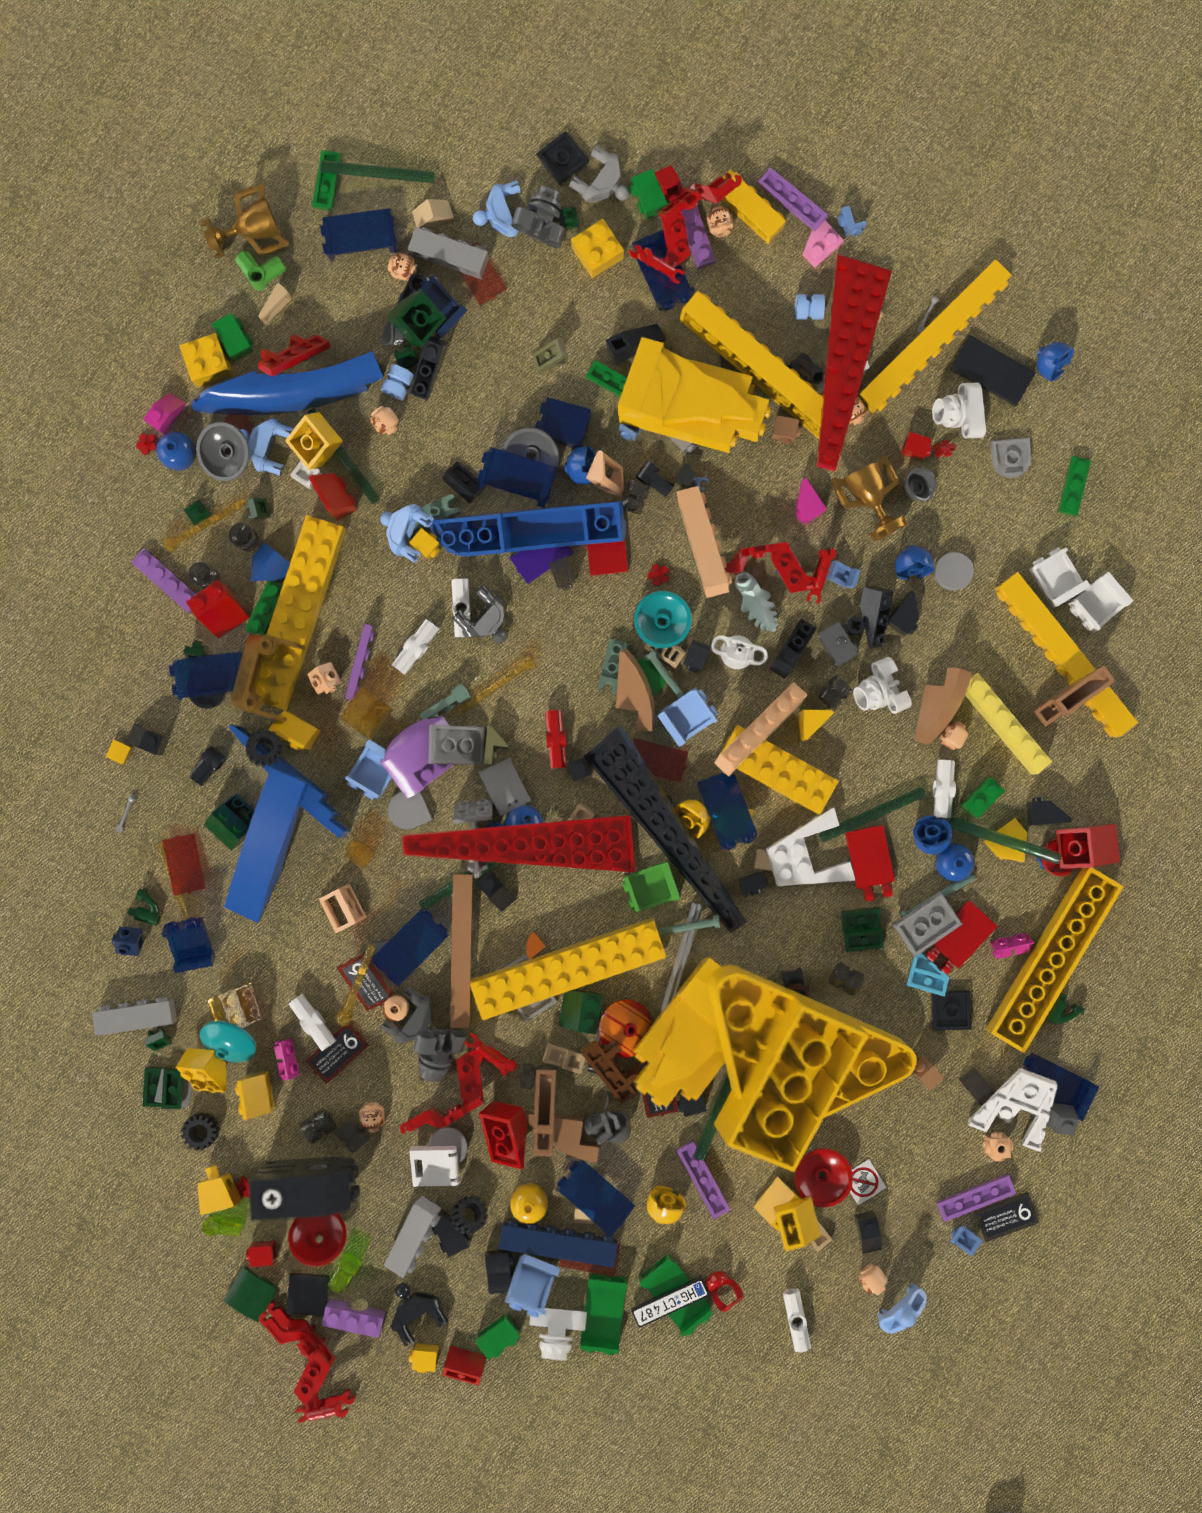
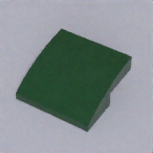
M879 907L841 911L846 952L884 948Z
M145 1067L142 1107L181 1109L183 1091L181 1072L175 1068ZM164 1069L162 1103H158L154 1100L161 1071Z
M247 1266L242 1267L224 1302L244 1316L259 1322L260 1315L266 1311L278 1287L266 1277H259Z

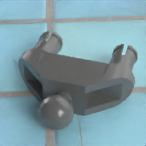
M483 584L475 591L486 603V607L473 622H470L460 610L454 614L455 616L452 617V620L463 630L462 633L465 638L492 635L494 642L502 644L507 639L506 632L503 629H498L503 623V601L499 596H494L486 585Z
M410 986L403 994V997L415 1004L417 1009L406 1025L400 1028L386 1018L380 1027L392 1035L397 1043L415 1040L417 1032L420 1030H439L437 1027H429L433 1020L430 997L427 995L422 996Z

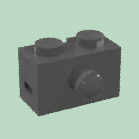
M839 621L817 634L818 639L826 649L835 667L858 655L856 643L853 640L850 641L847 636L849 634L844 624H840Z

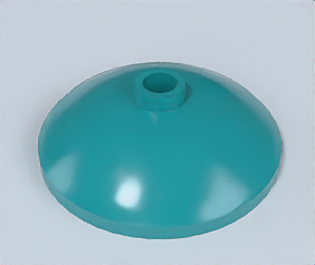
M668 591L653 592L644 597L635 610V629L639 637L650 646L656 648L676 646L686 638L692 624L690 608L675 593ZM659 620H665L666 624L660 625Z
M211 1021L206 1023L200 1031V1039L207 1050H215L216 1056L227 1062L240 1063L253 1058L257 1047L252 1036L244 1029L232 1023Z

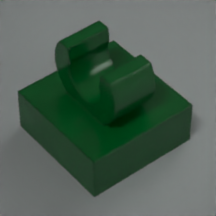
M576 207L563 208L560 211L559 225L566 230L579 228Z
M404 345L403 349L395 350V353H393L398 365L402 368L408 369L419 363L410 345Z
M251 498L247 500L248 504L245 507L250 509L251 515L248 516L249 519H267L270 517L265 498Z
M200 499L184 509V512L196 527L212 516Z
M194 640L192 647L185 646L183 653L186 660L201 664L206 663L207 655L202 641Z
M158 1026V1033L156 1034L149 1030V1037L145 1038L146 1046L153 1051L172 1044L171 1037L165 1033L161 1026Z

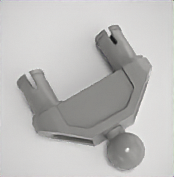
M596 145L591 156L604 164L603 169L592 184L588 185L575 176L573 178L574 181L570 182L569 187L583 195L584 200L589 203L609 199L613 192H615L619 200H626L630 195V190L626 185H619L620 168L618 155L615 153L609 154L599 145Z

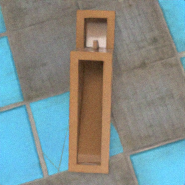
M623 649L619 653L616 709L638 711L637 730L653 731L656 728V711L651 687L640 664L628 649Z
M1103 665L1067 686L1033 709L1032 712L1042 726L1046 727L1060 716L1071 714L1114 683L1115 679Z
M948 667L944 686L925 685L914 741L929 745L942 733L953 719L964 699L972 672Z
M536 1070L533 1156H553L556 1070Z
M526 1110V1120L534 1128V1111ZM554 1113L553 1146L570 1156L597 1163L599 1143L580 1140L583 1117Z

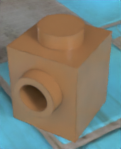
M777 415L774 420L771 439H777L783 444L794 443L796 437H799L801 432V426H798L799 419Z
M924 1056L917 1060L913 1074L931 1091L944 1077Z

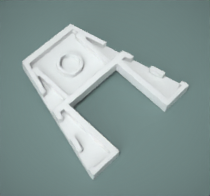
M834 807L828 808L821 815H817L807 824L800 826L788 836L786 835L766 848L777 886L855 880L849 861L814 872L804 841V837L839 826Z
M1019 1068L968 1120V1125L987 1132L1002 1104H1009L1036 1115L1021 1142L1022 1146L1041 1152L1042 1140H1044L1046 1133V1124L1050 1117V1108L1053 1105L1057 1089L1056 1081Z

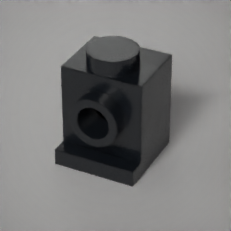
M585 758L567 763L573 781L592 775Z
M761 872L738 878L744 898L748 897L747 893H751V895L762 893V889L769 886L766 875L762 876Z

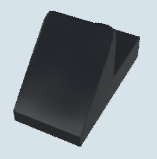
M491 871L476 884L489 898L488 900L502 912L516 900L513 894Z

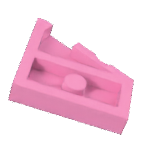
M825 220L815 232L811 231L803 256L816 268L840 247L844 240Z

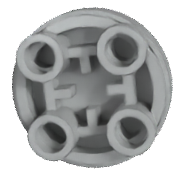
M949 552L940 557L936 562L934 579L944 589L951 591L960 590L972 580L974 573L973 564L963 553Z
M443 1127L433 1134L429 1146H456L459 1164L466 1156L468 1142L459 1128Z

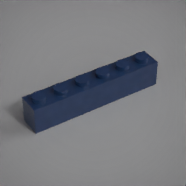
M508 1219L503 1221L499 1249L614 1268L617 1239H614L612 1235L604 1234L601 1237L595 1236V1233L588 1231L576 1233V1230L570 1228L558 1230L557 1227L552 1225L540 1227L536 1223L521 1224L518 1220Z

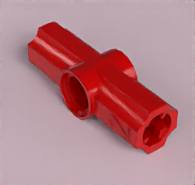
M562 710L545 711L547 726L546 742L547 749H549L551 769L567 767L565 730H563Z

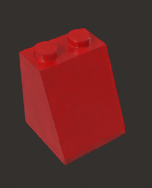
M219 580L186 601L195 617L218 639L250 618L231 588Z
M1116 824L1056 830L1060 868H1088L1120 862Z

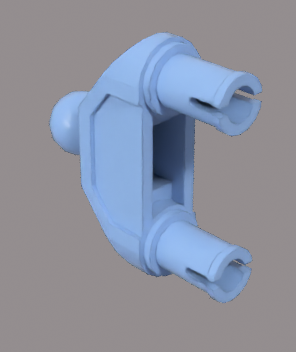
M515 180L504 185L494 184L486 202V212L482 210L476 211L473 214L474 223L478 226H483L489 220L492 228L508 237L517 236L520 231L511 226L513 219L505 197L520 193V187L517 185L518 181Z
M273 418L253 428L251 435L246 430L240 429L248 441L250 457L256 470L259 472H264L265 470L281 476L284 464L268 460V454L274 436L280 435L287 438L294 428L280 424V421Z
M417 504L408 505L395 513L389 511L382 513L380 521L384 526L388 527L386 533L392 552L399 557L404 556L414 563L417 562L419 557L415 555L421 556V553L409 546L416 522L421 523L425 527H430L432 522L428 521V519L433 521V516L421 511L420 506Z
M910 1284L911 1288L907 1287L908 1294L889 1311L882 1309V1314L878 1312L879 1325L883 1331L896 1333L906 1327L914 1326L916 1318L920 1316L927 1303L925 1292L916 1284Z

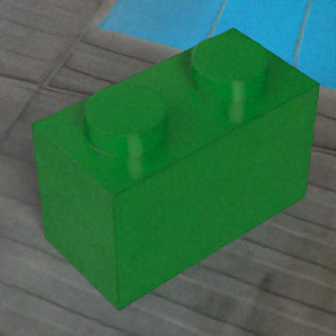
M653 169L631 178L629 189L632 196H636L638 200L637 208L639 213L644 214L645 219L658 215V212L667 206V201Z
M230 313L212 323L229 357L234 362L254 352L251 347L254 343L248 333L244 334L242 330L244 325L239 317L235 318Z
M986 777L959 805L973 818H979L1005 790L992 777Z
M507 1312L476 1334L475 1342L486 1358L490 1360L493 1357H499L506 1347H512L520 1340L521 1330Z

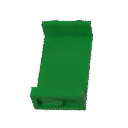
M669 1253L639 1276V1284L643 1289L647 1288L653 1297L691 1281ZM703 1298L668 1316L680 1329V1335L683 1338L686 1335L690 1336L701 1323L708 1322L712 1317L713 1310L707 1300Z
M589 1273L584 1312H587L585 1331L581 1332L580 1349L588 1353L599 1351L605 1355L619 1354L627 1278Z

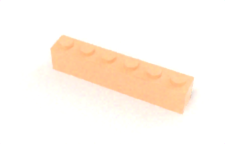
M699 486L677 491V502L706 598L729 592L728 584H732L729 572L725 573L724 570L726 568L724 556L720 557L719 554L721 546L719 540L715 541L714 538L716 530L714 524L710 525L709 522L711 513L709 508L705 509L704 504L707 502L704 492H700Z
M793 682L720 754L715 764L730 776L801 705L807 694Z

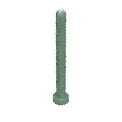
M653 649L644 658L652 662L675 695L680 698L684 695L683 691L656 656L657 651Z
M970 874L969 877L953 883L940 892L944 897H947L974 881L976 877L974 874ZM925 901L921 902L920 904L916 905L915 907L911 908L906 912H904L903 910L899 912L900 918L910 913L912 910L923 904Z
M713 915V919L657 928L659 936L712 926H715L717 929L721 928L719 915Z

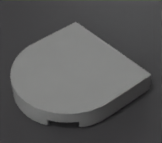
M1030 438L993 440L990 442L992 465L999 475L1005 478H1016L1026 472L1031 464Z
M399 792L389 802V818L399 828L412 829L433 820L421 792L408 799L403 792Z

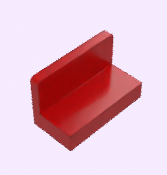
M450 1346L442 1376L479 1386L486 1356Z

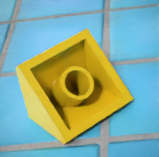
M832 710L800 711L799 739L806 741L834 712Z

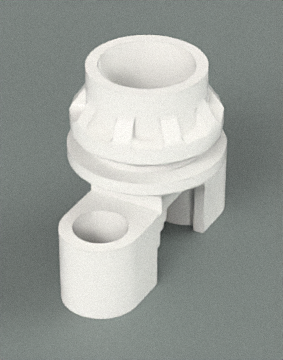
M961 383L958 387V394L946 395L944 398L936 399L932 409L934 422L942 424L947 428H959L961 426L964 438H983L986 432L980 383Z
M717 636L711 643L712 651L717 655H721L725 665L732 669H742L749 664L761 665L768 656L767 651L763 647L753 645L744 636ZM718 640L724 642L721 650L715 647V642ZM755 651L762 653L763 659L761 661L753 659Z
M885 657L872 663L871 669L874 675L863 680L853 691L857 705L864 711L868 709L877 710L888 706L889 710L896 714L912 705L907 690L900 693L897 688L900 682L893 679L892 673L898 671L890 657Z
M545 1307V1315L538 1318L530 1316L529 1325L548 1327V1334H539V1337L543 1338V1341H539L542 1351L541 1358L567 1360V1354L572 1348V1345L568 1344V1342L573 1341V1337L565 1336L566 1329L585 1331L587 1312Z

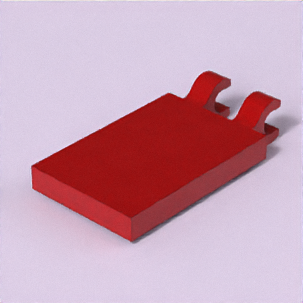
M625 540L587 544L590 576L628 572Z
M883 825L845 832L856 889L862 888L864 900H874L871 886L880 884L883 897L893 896L890 882H895Z
M967 900L955 913L962 925L933 944V947L924 955L933 962L939 953L943 954L947 960L939 969L946 975L951 972L954 966L959 969L998 927L970 900Z

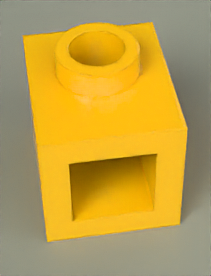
M422 528L409 542L411 546L428 560L431 557L435 558L440 552L439 548L441 545L436 541L437 536L431 532L428 534Z
M416 1343L414 1350H410L409 1362H412V1370H416L418 1373L435 1372L439 1345Z

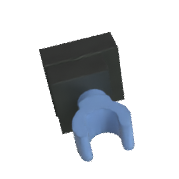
M684 462L674 483L687 489L693 483L695 486H699L701 492H704L705 488L700 486V482L708 483L709 479L696 477V473L690 470L691 465Z

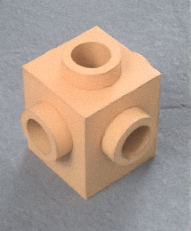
M332 662L317 666L307 674L317 694L323 692L330 694L342 682Z
M1000 1131L984 1134L983 1149L994 1161H1005V1158H1011L1013 1143L1007 1135Z

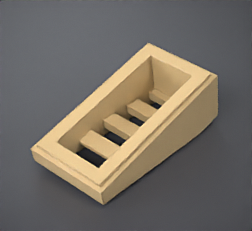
M276 284L258 316L265 325L292 300V297L282 285Z
M646 643L644 649L648 652L653 650L652 648H650L651 646ZM678 646L670 647L672 650L667 657L663 655L668 648H663L661 653L657 652L656 656L673 668L677 667L686 651ZM674 652H678L674 661L670 660Z

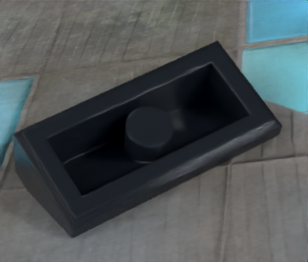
M458 462L445 471L442 478L445 483L468 503H472L486 487Z

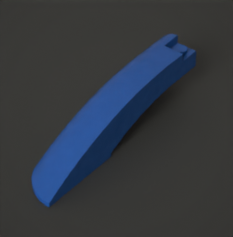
M373 351L319 370L277 374L274 376L258 374L256 371L203 391L199 394L198 399L192 401V408L198 412L223 415H269L300 411L330 404L367 391V384L383 379V373Z
M622 501L429 520L432 522L429 528L431 533L437 536L436 541L446 548V551L459 556L500 554L543 548L619 542L625 540L627 530Z

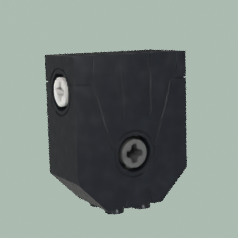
M335 1156L266 1161L256 1174L249 1179L251 1221L329 1216L351 1209L354 1203L357 1202V1197H360V1186L356 1185L359 1168L358 1165L355 1166V1159Z

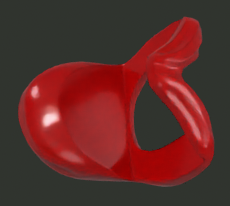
M716 1271L708 1276L706 1280L707 1288L711 1293L714 1304L720 1311H728L732 1308V1305H736L743 1299L744 1294L741 1287L725 1272ZM723 1285L731 1286L737 1297L728 1306L717 1295V1290Z

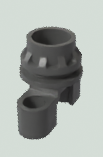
M538 187L536 193L531 197L527 209L522 207L516 208L511 226L554 248H560L566 229L552 221L558 220L560 217L561 194L549 187Z
M458 1029L418 1031L413 1050L419 1053V1075L423 1079L432 1082L443 1080L444 1074L449 1071L453 1060L449 1054L463 1052L467 1034Z

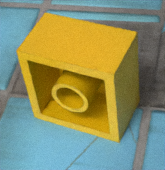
M601 219L571 239L572 249L592 279L624 258V249L604 219Z
M216 333L179 345L191 381L197 387L233 375L224 346Z
M320 412L306 414L285 440L308 470L323 467L343 442Z

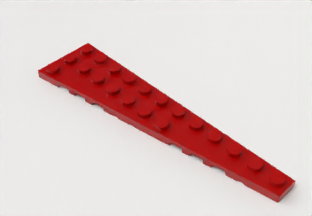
M837 254L835 263L830 333L828 336L825 385L821 410L822 417L819 431L820 438L816 462L817 467L834 472L838 466L892 273L891 270Z
M631 815L401 835L403 855L636 873Z

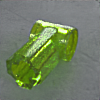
M213 1213L203 1222L202 1231L208 1236L215 1234L241 1236L243 1218L226 1217ZM208 1221H214L217 1227L211 1228L208 1225Z
M347 1251L328 1283L331 1290L342 1294L352 1276H355L363 1260Z

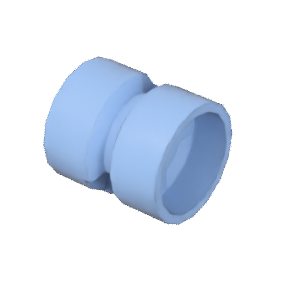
M808 294L796 295V320H807L808 317H811L812 320H823L825 311L824 294H813L811 297Z
M392 364L387 374L389 379L384 380L381 391L403 401L408 391L406 386H410L414 374L405 368Z

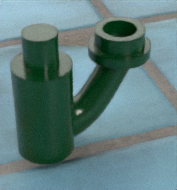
M139 888L136 899L139 902L145 900L150 910L137 907V909L130 907L128 915L134 916V920L157 926L161 919L159 907L147 893L146 888Z
M1061 992L1045 1019L1055 1024L1066 1023L1077 1017L1080 1013L1084 1015L1085 1008L1074 1003L1070 1007L1073 1010L1062 1015L1067 1005L1065 1000L1068 995Z

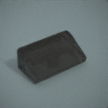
M974 1067L959 1079L980 1106L995 1093Z

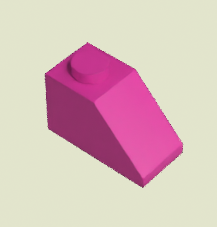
M169 393L152 405L143 420L162 434H165L180 415L186 403Z
M804 478L799 487L795 515L800 523L803 522L807 525L825 513L827 508L807 478Z

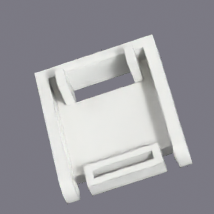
M411 1146L410 1160L413 1186L459 1185L457 1147ZM417 1160H422L423 1171L418 1172Z

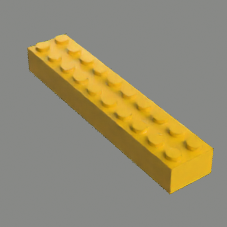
M697 291L683 307L679 321L741 373L753 376V384L794 419H799V423L819 439L823 394H818L811 383L808 381L804 382L799 377L797 371L789 369L784 365L785 362L780 357H775L771 354L770 349L765 344L757 342L751 332L744 331L737 320L734 318L730 319L724 309L720 306L716 307L706 294H701Z
M309 515L305 517L267 635L306 646V649L302 650L278 644L274 654L264 656L255 693L262 698V703L288 710L347 531L343 526Z
M1092 867L1081 868L986 1027V1031L1019 1051L1026 1052L1124 886Z
M652 917L473 978L470 981V986L483 1021L667 957Z

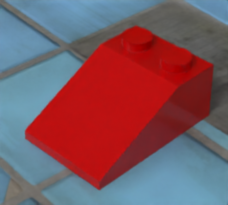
M335 473L308 476L325 508L337 521L357 510L355 507L357 501L352 493L348 494L345 490L348 486L342 477L338 478Z
M492 1101L479 1113L491 1162L522 1170L524 1168L527 1133L523 1107Z

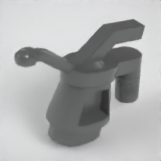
M609 1091L605 1093L607 1097L605 1109L601 1112L590 1114L587 1118L583 1119L584 1128L588 1135L597 1134L605 1128V1132L596 1138L600 1145L614 1135L611 1119L614 1120L617 1130L622 1129L619 1117L608 1112L610 1103Z

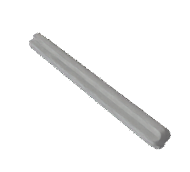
M691 904L686 923L699 921L702 910L701 904ZM696 929L683 932L661 1011L665 1009L678 992Z

